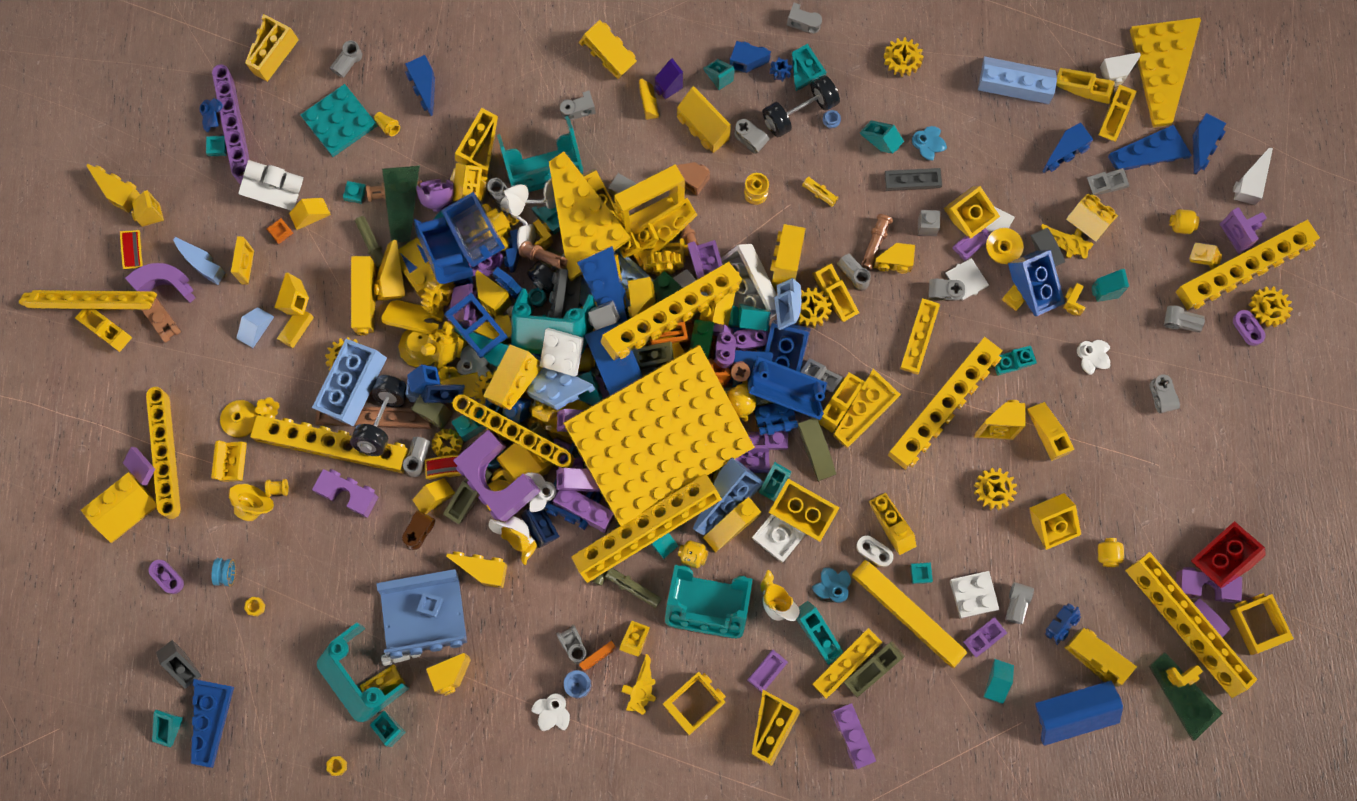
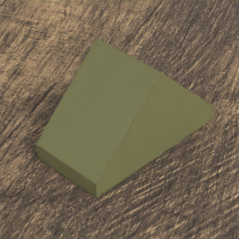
M421 394L410 409L441 430L452 415L449 409L442 403H424Z

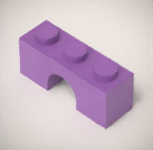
M323 469L312 490L331 501H334L340 492L348 491L350 493V500L347 507L368 518L378 499V496L374 493L375 490L366 485L362 488L357 485V481L349 477L345 480L335 470L330 469L328 472Z
M559 490L553 500L554 506L581 517L590 526L603 533L607 532L615 518L610 509L577 491Z
M1184 567L1183 570L1176 572V583L1189 598L1201 596L1202 586L1208 584L1215 591V601L1237 603L1242 599V577H1238L1223 588H1220L1203 572L1196 571V568Z
M852 703L832 711L831 714L838 731L841 732L845 740L847 752L854 769L856 770L876 762Z

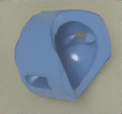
M575 670L568 673L565 677L564 689L572 698H583L590 692L591 680L586 673Z

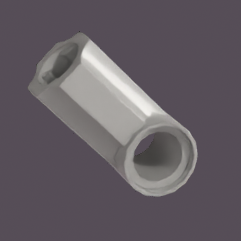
M353 40L344 43L343 51L330 67L339 77L344 78L354 63L359 62L362 58V51ZM351 50H356L354 53L349 54Z
M850 254L844 255L837 263V266L853 282V286L857 290L867 289L870 284V272L863 268ZM864 277L866 278V281L861 282L858 281L857 278Z
M1171 305L1167 307L1164 327L1169 329L1182 328L1198 333L1202 331L1205 323L1204 316L1186 312L1184 308Z
M418 436L413 437L407 458L403 461V467L409 476L418 477L422 474L423 463L430 445L429 440ZM411 464H418L416 469L409 470Z
M1013 582L1009 593L1010 603L1005 620L1015 624H1023L1027 606L1033 597L1034 588Z

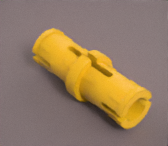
M809 176L802 184V187L815 194L814 197L822 199L831 207L835 205L839 198L828 191L825 185L821 186Z

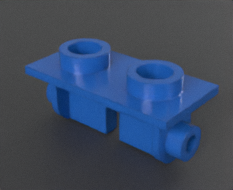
M1069 603L1064 605L1056 615L1061 622L1059 623L1053 619L1046 628L1045 635L1050 639L1054 637L1056 645L1060 641H1064L1069 635V629L1072 626H1076L1080 621L1079 607L1075 609Z

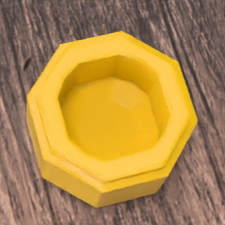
M251 597L245 601L244 609L248 615L258 617L264 613L265 603L259 597Z
M333 756L326 763V771L331 776H341L347 770V761L342 756Z

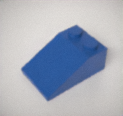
M1051 250L1034 251L1008 263L1012 280L1034 316H1039L1065 304Z
M774 320L771 324L765 352H773L772 362L800 372L811 328L792 324L779 330L777 320Z

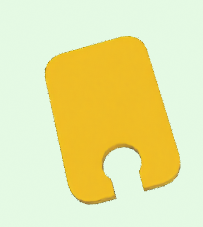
M393 300L388 304L381 317V321L386 325L433 334L438 330L439 324L427 323L424 320L432 318L442 322L444 312L439 310L438 314H431L423 309L422 305Z

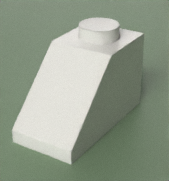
M1140 52L1104 59L1100 66L1103 79L1114 81L1115 87L1123 84L1140 58Z

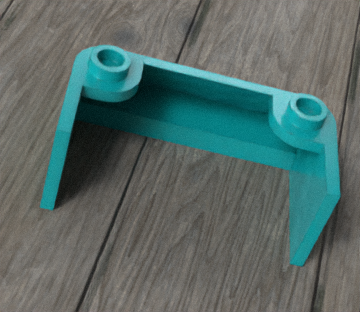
M565 116L569 133L563 134L557 139L558 150L522 159V155L517 149L505 150L501 135H497L511 187L520 184L525 185L528 188V192L543 189L546 182L551 179L549 161L562 152L566 153L583 175V166L569 116Z
M522 288L512 309V345L530 353L542 354L545 330L551 328L584 338L582 355L588 343L585 335L593 332L594 326H591L588 320V312L596 307L593 295H588L583 309H570L566 312L564 318L560 319L531 316L534 309L526 289Z
M356 622L330 642L318 658L317 668L353 719L358 722H366L409 690V687L401 683L386 696L382 690L376 687L368 688L363 693L360 691L339 662L349 652L347 643L366 629L363 625Z

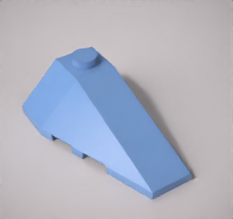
M731 457L720 470L713 484L722 500L701 512L693 529L705 536L728 512L736 508L740 502L748 497L752 498L764 481L742 463Z

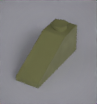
M672 342L632 350L640 370L657 367L674 359Z

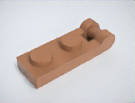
M157 297L154 299L150 309H141L165 343L170 341L173 335H178L182 332ZM170 326L171 328L165 332L164 329Z

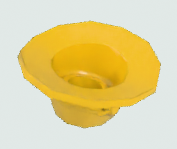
M406 330L402 334L398 347L401 358L408 365L413 367H419L421 364L430 366L435 362L430 356H425L421 353L422 346L427 344L429 334L413 330Z
M237 484L229 489V499L232 506H234V514L242 520L254 521L261 514L268 513L274 508L273 500L255 486Z

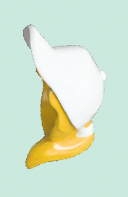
M512 516L506 522L490 519L489 528L494 533L500 534L502 539L507 540L515 550L522 552L521 560L526 565L527 560L537 547L536 541L529 536V529L526 523L515 516Z
M767 570L760 584L761 592L764 595L763 606L766 613L777 621L783 619L795 621L800 613L799 607L782 586L773 583L774 577L771 571Z

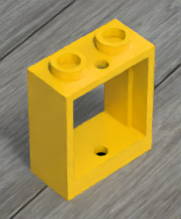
M1264 593L1252 597L1253 602L1247 603L1244 600L1234 604L1236 608L1230 610L1250 655L1258 654L1294 639L1273 594L1265 596ZM1263 603L1278 636L1256 644L1242 611Z
M696 673L662 704L689 736L726 703L723 700L726 696L719 688L715 690L710 685L712 680L706 673ZM699 681L718 703L692 726L675 707L673 702L694 683Z

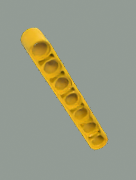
M152 387L146 393L152 463L155 468L153 473L157 510L161 515L168 519H174L179 516L181 507L170 398L161 388ZM161 394L160 399L155 401V397ZM160 412H163L162 417L160 419H156L157 415ZM165 430V434L158 438L159 433ZM167 449L166 454L160 456L161 451ZM168 467V472L162 475L163 469ZM170 486V491L164 494V489ZM172 505L171 511L166 513L167 506Z
M458 395L453 399V408L462 415L556 466L571 468L574 464L573 455L564 448L465 395ZM466 400L467 406L464 409H460L461 402ZM480 409H483V416L481 418H477V412ZM500 418V425L493 427V421ZM513 427H516V428H517V433H516V435L510 436V435H509L510 430H511ZM533 436V444L527 446V438ZM547 445H550V453L544 455L543 448ZM567 454L568 461L561 464L560 457Z
M864 560L851 574L862 587L950 667L955 668L967 654V651L870 562Z

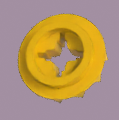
M451 428L442 429L435 433L432 439V449L438 457L458 455L462 449V438L458 432ZM441 439H445L447 441L451 439L450 444L452 446V449L448 446H445L443 448L442 446L444 444Z

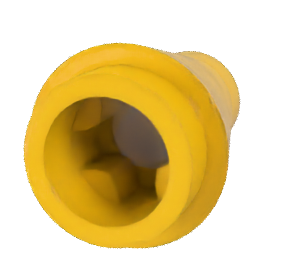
M382 112L375 114L374 121L378 123L387 136L393 137L398 134L400 125L397 120Z

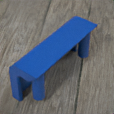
M444 217L423 223L414 219L416 234L438 283L446 284L473 276V270L464 257L449 225H446Z
M620 322L585 335L609 395L643 377L632 350L625 358L613 360L601 344L603 334L619 326ZM621 338L624 342H628L627 338Z
M757 356L747 380L749 393L821 420L824 414L821 401L825 398L827 382Z
M1112 680L1035 703L1039 723L1042 725L1041 741L1043 746L1119 724L1123 711L1121 698Z

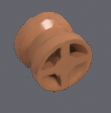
M739 361L732 365L730 372L736 381L742 382L749 378L750 368L746 363Z

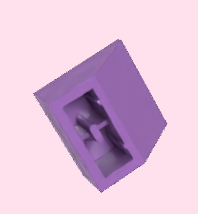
M474 284L454 287L450 308L470 293L479 301L478 292L475 290ZM471 301L453 317L462 328L467 329L478 319V316L475 315L477 307Z

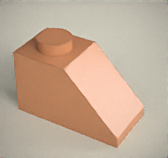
M696 162L676 165L685 179V188L698 196L710 180L709 169L703 164L699 165Z

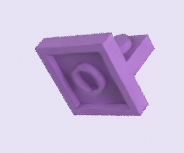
M1238 207L1227 215L1220 223V226L1237 253L1241 255L1259 239L1255 231L1263 226L1262 223L1267 217L1262 212L1250 219H1246Z
M715 240L698 246L695 241L687 243L698 279L723 265Z

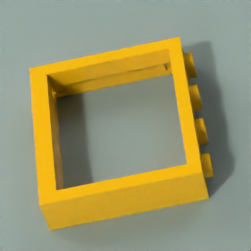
M676 164L614 195L615 218L625 231L629 233L685 199V179ZM669 190V196L629 216V210Z

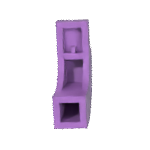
M147 264L125 277L136 291H151L159 285H171L190 303L196 298L191 293L194 290L187 283L189 279L179 269L168 264Z

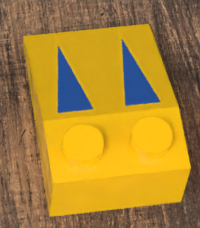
M416 237L399 248L398 252L401 272L420 299H422L421 295L425 294L423 289L426 288L428 282H432L435 275L419 238Z

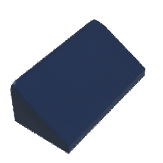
M426 385L421 397L424 403H452L456 396L463 395L465 386Z
M529 508L521 514V518L528 526L529 532L536 541L538 548L544 547L560 537L544 508L537 512H531Z

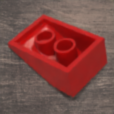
M1234 521L1198 553L1191 562L1216 585L1223 588L1253 568L1266 556L1265 547Z

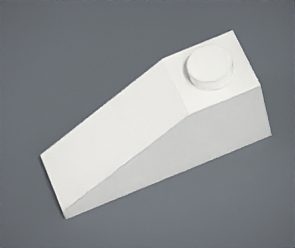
M1268 148L1240 181H1236L1233 192H1235L1234 200L1256 205L1262 199L1273 148Z

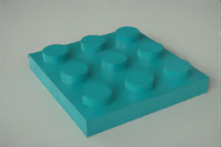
M345 84L300 114L332 157L377 127V123Z

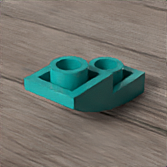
M1026 346L999 355L1002 359L995 366L997 376L1037 364L1032 347Z

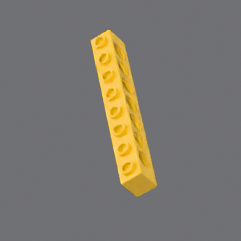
M1307 219L1185 283L1177 289L1176 294L1187 311L1192 308L1197 310L1205 305V301L1209 299L1214 301L1221 296L1220 293L1224 291L1229 293L1237 288V284L1242 283L1244 285L1253 279L1252 276L1256 274L1261 276L1269 271V267L1273 266L1276 268L1282 265L1286 258L1291 260L1300 255V251H1309L1316 246L1315 242L1320 237ZM1246 264L1250 265L1252 269L1247 268ZM1230 272L1234 273L1236 278L1232 277ZM1214 280L1218 281L1220 286H1217ZM1198 289L1203 290L1204 294H1201Z
M727 262L606 332L602 336L601 344L613 360L623 359L630 354L631 350L642 348L648 340L659 338L665 330H673L682 320L684 322L688 321L693 317L694 313L698 311L701 313L711 303L715 302L716 304L720 302L728 293L734 294L740 289L739 286L742 278L731 263ZM716 283L722 284L723 287L718 286ZM701 292L707 293L708 296L702 295ZM685 301H690L693 305H688ZM669 310H674L677 314H672ZM654 319H658L662 323H656L654 322ZM642 328V329H644L646 332H645V333H641V332H639L637 329ZM621 338H628L630 342H624Z
M984 337L887 456L905 470L908 466L913 467L919 460L917 455L921 451L925 453L931 446V443H929L931 438H937L943 431L941 426L945 422L949 424L954 418V410L956 408L960 410L967 402L964 398L968 393L972 396L979 387L976 385L980 379L984 381L990 374L988 369L991 365L995 367L1002 359L999 355L1003 350ZM983 358L986 361V365L979 364L977 359ZM966 372L973 373L975 379L967 378ZM954 387H961L963 393H956ZM942 401H949L951 408L944 407ZM937 415L940 421L933 422L930 416ZM920 429L926 430L927 433H928V436H927V437H922V436H920L919 433H918V430H920ZM909 443L915 445L916 451H909L906 445Z
M269 414L256 416L250 436L256 442L402 474L405 471L403 461L407 458L409 452L404 444L394 442V445H386L383 454L386 451H391V456L387 459H383V454L380 456H368L354 448L346 451V445L350 443L351 438L349 432L338 430V433L332 432L330 428L324 426L314 428L312 424L306 422L296 424L293 420L287 418L277 420L275 416ZM279 427V431L276 434H271L273 428ZM293 431H298L295 438H290V434ZM316 435L314 442H308L310 436ZM330 439H335L334 445L328 447L327 442Z
M704 474L642 512L635 519L612 530L604 537L578 551L571 558L581 576L588 583L721 501L722 498L707 474Z
M1151 552L1145 554L1125 570L1231 698L1247 691L1258 680Z

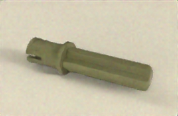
M364 216L357 217L355 223L369 250L368 254L372 256L376 267L379 269L384 256L381 251L382 247L378 245Z

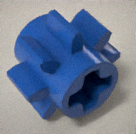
M779 57L776 62H771L772 68H770L769 73L774 74V80L778 79L783 82L786 77L790 78L791 73L789 71L792 70V65H788V59L783 60Z

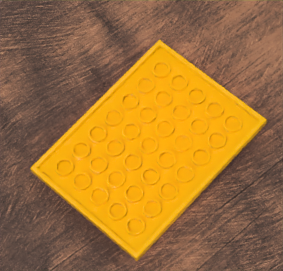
M700 345L563 422L620 526L635 519L639 514L693 482L696 478L704 474L709 475L723 467L731 457L736 459L755 448Z

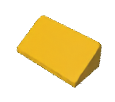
M640 79L639 89L645 119L659 118L653 85L644 79Z
M307 311L304 312V315H292L277 337V340L294 348L313 320V315Z
M478 372L440 380V384L464 385L463 395L470 398L478 395L473 389L478 388L475 382L480 380Z
M393 664L361 684L360 689L363 693L368 688L376 687L382 690L386 696L401 683L405 684Z

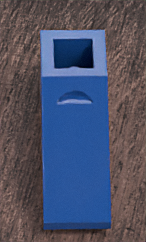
M423 55L405 63L407 68L405 74L409 82H414L415 85L412 88L416 96H421L422 101L420 103L423 110H428L430 116H432L435 75L426 56Z
M1208 113L1204 115L1193 133L1194 174L1207 167L1210 161L1207 159L1209 154L1212 156L1217 148V145H1215L1216 141H1220L1226 132L1223 130L1226 123Z
M1081 122L1065 131L1042 170L1043 173L1049 170L1051 172L1056 170L1062 162L1068 163L1079 152L1083 154L1090 149L1093 138Z

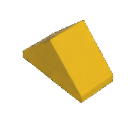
M323 198L301 199L289 213L296 230L331 215Z
M442 478L426 484L412 500L419 511L427 514L455 495V492L447 480Z

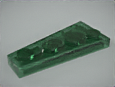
M420 166L382 169L390 241L397 240V243L410 242Z
M1164 652L1149 665V668L1191 740L1195 741L1223 713L1195 683L1177 687V685L1175 686L1169 681L1168 674L1166 673L1167 669L1175 667L1180 674L1184 672Z

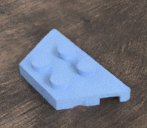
M543 367L529 385L527 393L529 397L559 410L566 406V404L578 400V395L587 390L591 393L595 388L593 384L576 376Z

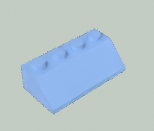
M984 56L978 90L1050 104L1056 88V70Z
M345 339L312 408L354 427L387 357L375 349Z

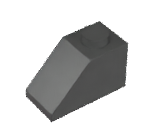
M173 640L156 652L160 665L185 689L193 683V679L201 677V673L187 654Z

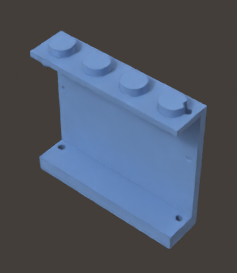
M456 569L377 583V591L381 595L386 640L384 653L387 657L397 659L401 658L403 654L419 655L425 650L436 652L442 650V647L458 648L462 644L467 643L459 575ZM423 592L443 598L437 618L417 612Z

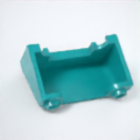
M675 565L667 601L665 623L673 628L728 638H741L745 629L753 579L738 576L732 580V584L694 578L693 571L688 566Z

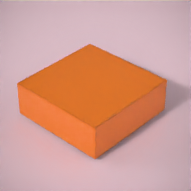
M282 218L266 228L278 244L293 234Z

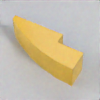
M1060 68L1057 75L1056 86L1075 95L1110 104L1115 90L1114 81L1096 78L1094 73Z
M1120 84L1118 85L1098 136L1116 142L1137 91Z
M827 264L812 273L821 291H824V296H829L828 302L832 303L831 307L842 322L859 314L843 280L839 279L832 264Z
M82 309L75 317L76 320L119 352L132 339L129 334L95 309Z
M849 372L824 409L821 420L818 419L819 425L833 433L865 381Z

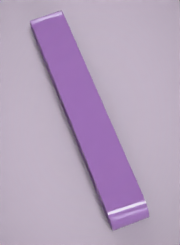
M220 64L213 68L212 76L217 99L223 104L220 110V117L231 172L236 181L241 184L243 176L239 175L245 172L247 162L250 159L234 79L228 68Z

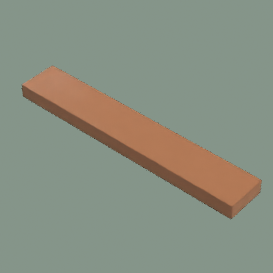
M363 407L354 426L359 424L374 425L381 407ZM385 407L377 427L431 429L432 423L410 410L411 408ZM316 410V425L350 426Z

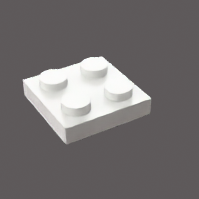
M547 328L545 330L539 366L574 377L577 376L584 338Z
M771 514L752 539L783 563L806 534Z
M989 571L950 580L960 619L999 610Z

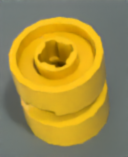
M752 173L747 177L744 196L750 204L759 205L767 199L769 181L762 173Z

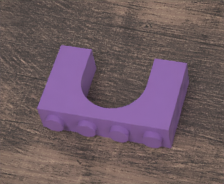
M563 409L558 411L557 431L567 432L563 422L584 410ZM562 468L557 470V490L601 492L588 468Z
M488 429L455 458L454 462L457 464V471L462 476L465 475L469 480L467 481L468 485L480 494L478 496L480 501L484 505L489 506L491 509L490 514L493 518L506 522L540 493L541 490L531 477L525 474L518 477L504 490L492 491L489 488L485 479L486 468L506 448V445L496 432Z

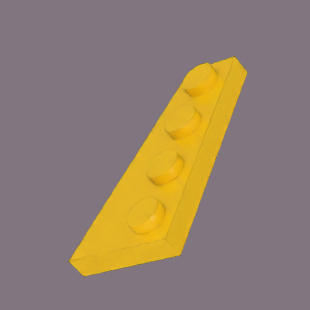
M688 198L632 231L635 233L644 225L650 223L653 225L659 238L654 244L634 254L641 268H643V259L646 256L651 257V254L654 252H660L697 216Z
M873 369L833 436L848 449L901 394Z

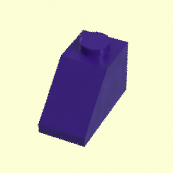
M673 58L666 63L655 77L654 89L664 99L683 89V71Z

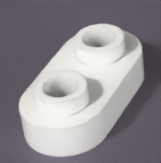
M863 536L858 540L856 549L860 555L879 567H887L892 563L893 553L889 548L870 536ZM863 544H868L869 549H863ZM879 555H885L886 560L881 561Z

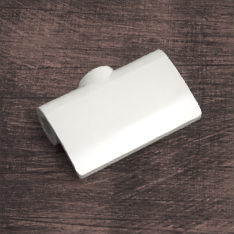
M248 160L238 194L291 211L295 207L304 177L285 172L284 169L279 167L267 166Z

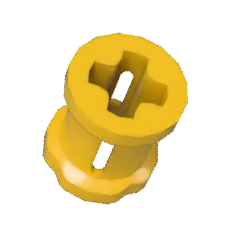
M287 479L282 481L266 480L265 493L267 497L280 494L288 496L289 485Z

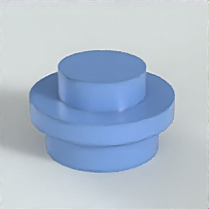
M830 110L823 115V123L826 127L836 128L839 126L841 116L837 111Z

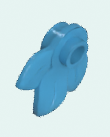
M926 127L924 131H917L912 137V144L920 150L922 157L927 160L933 161L934 152H943L947 149L945 141L939 137L941 130L938 127Z
M823 568L821 572L822 582L813 585V591L822 599L830 598L836 603L844 602L849 595L848 587L851 583L849 573L843 570L837 574L831 568ZM841 590L842 593L840 595L835 594V591Z

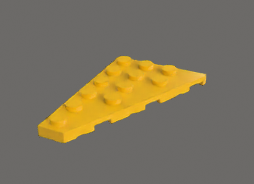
M1200 18L1138 25L1130 28L1135 53L1140 52L1141 55L1137 63L1153 128L1171 126L1174 121L1199 30Z
M562 152L549 161L564 255L567 259L568 278L572 281L582 274L577 263L578 261L610 246H613L615 251L630 241L631 237L566 153Z

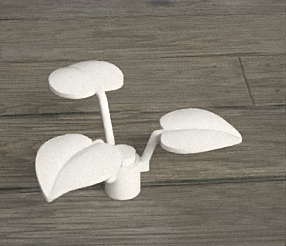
M552 178L545 184L544 199L527 200L529 195L528 188L521 184L503 191L506 197L501 201V210L511 213V217L523 223V226L519 228L517 233L518 252L521 243L528 241L533 245L536 238L534 225L528 224L518 216L522 213L525 203H546L548 209L556 207Z

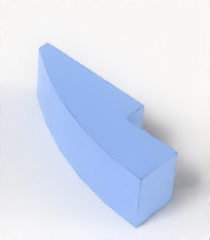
M175 237L173 241L184 258L206 279L219 285L226 272L219 265L211 262L213 260L211 255Z
M793 278L777 285L778 296L774 297L779 330L796 323L800 315L801 285Z

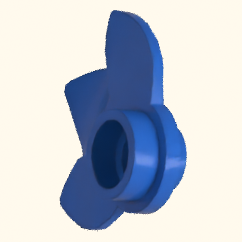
M216 98L204 100L200 105V113L203 116L202 124L207 133H209L211 127L219 126L216 113L222 109L223 104Z

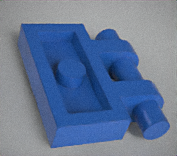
M776 403L755 407L754 416L757 426L760 427V435L768 434L769 436L774 435V432H788L791 429L798 428L794 410Z

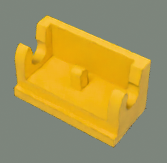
M456 163L453 181L454 201L462 199L473 191L477 197L479 196L482 167Z

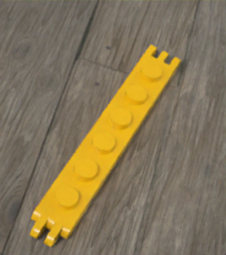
M33 290L31 293H23L19 304L27 308L150 309L157 294L153 291Z

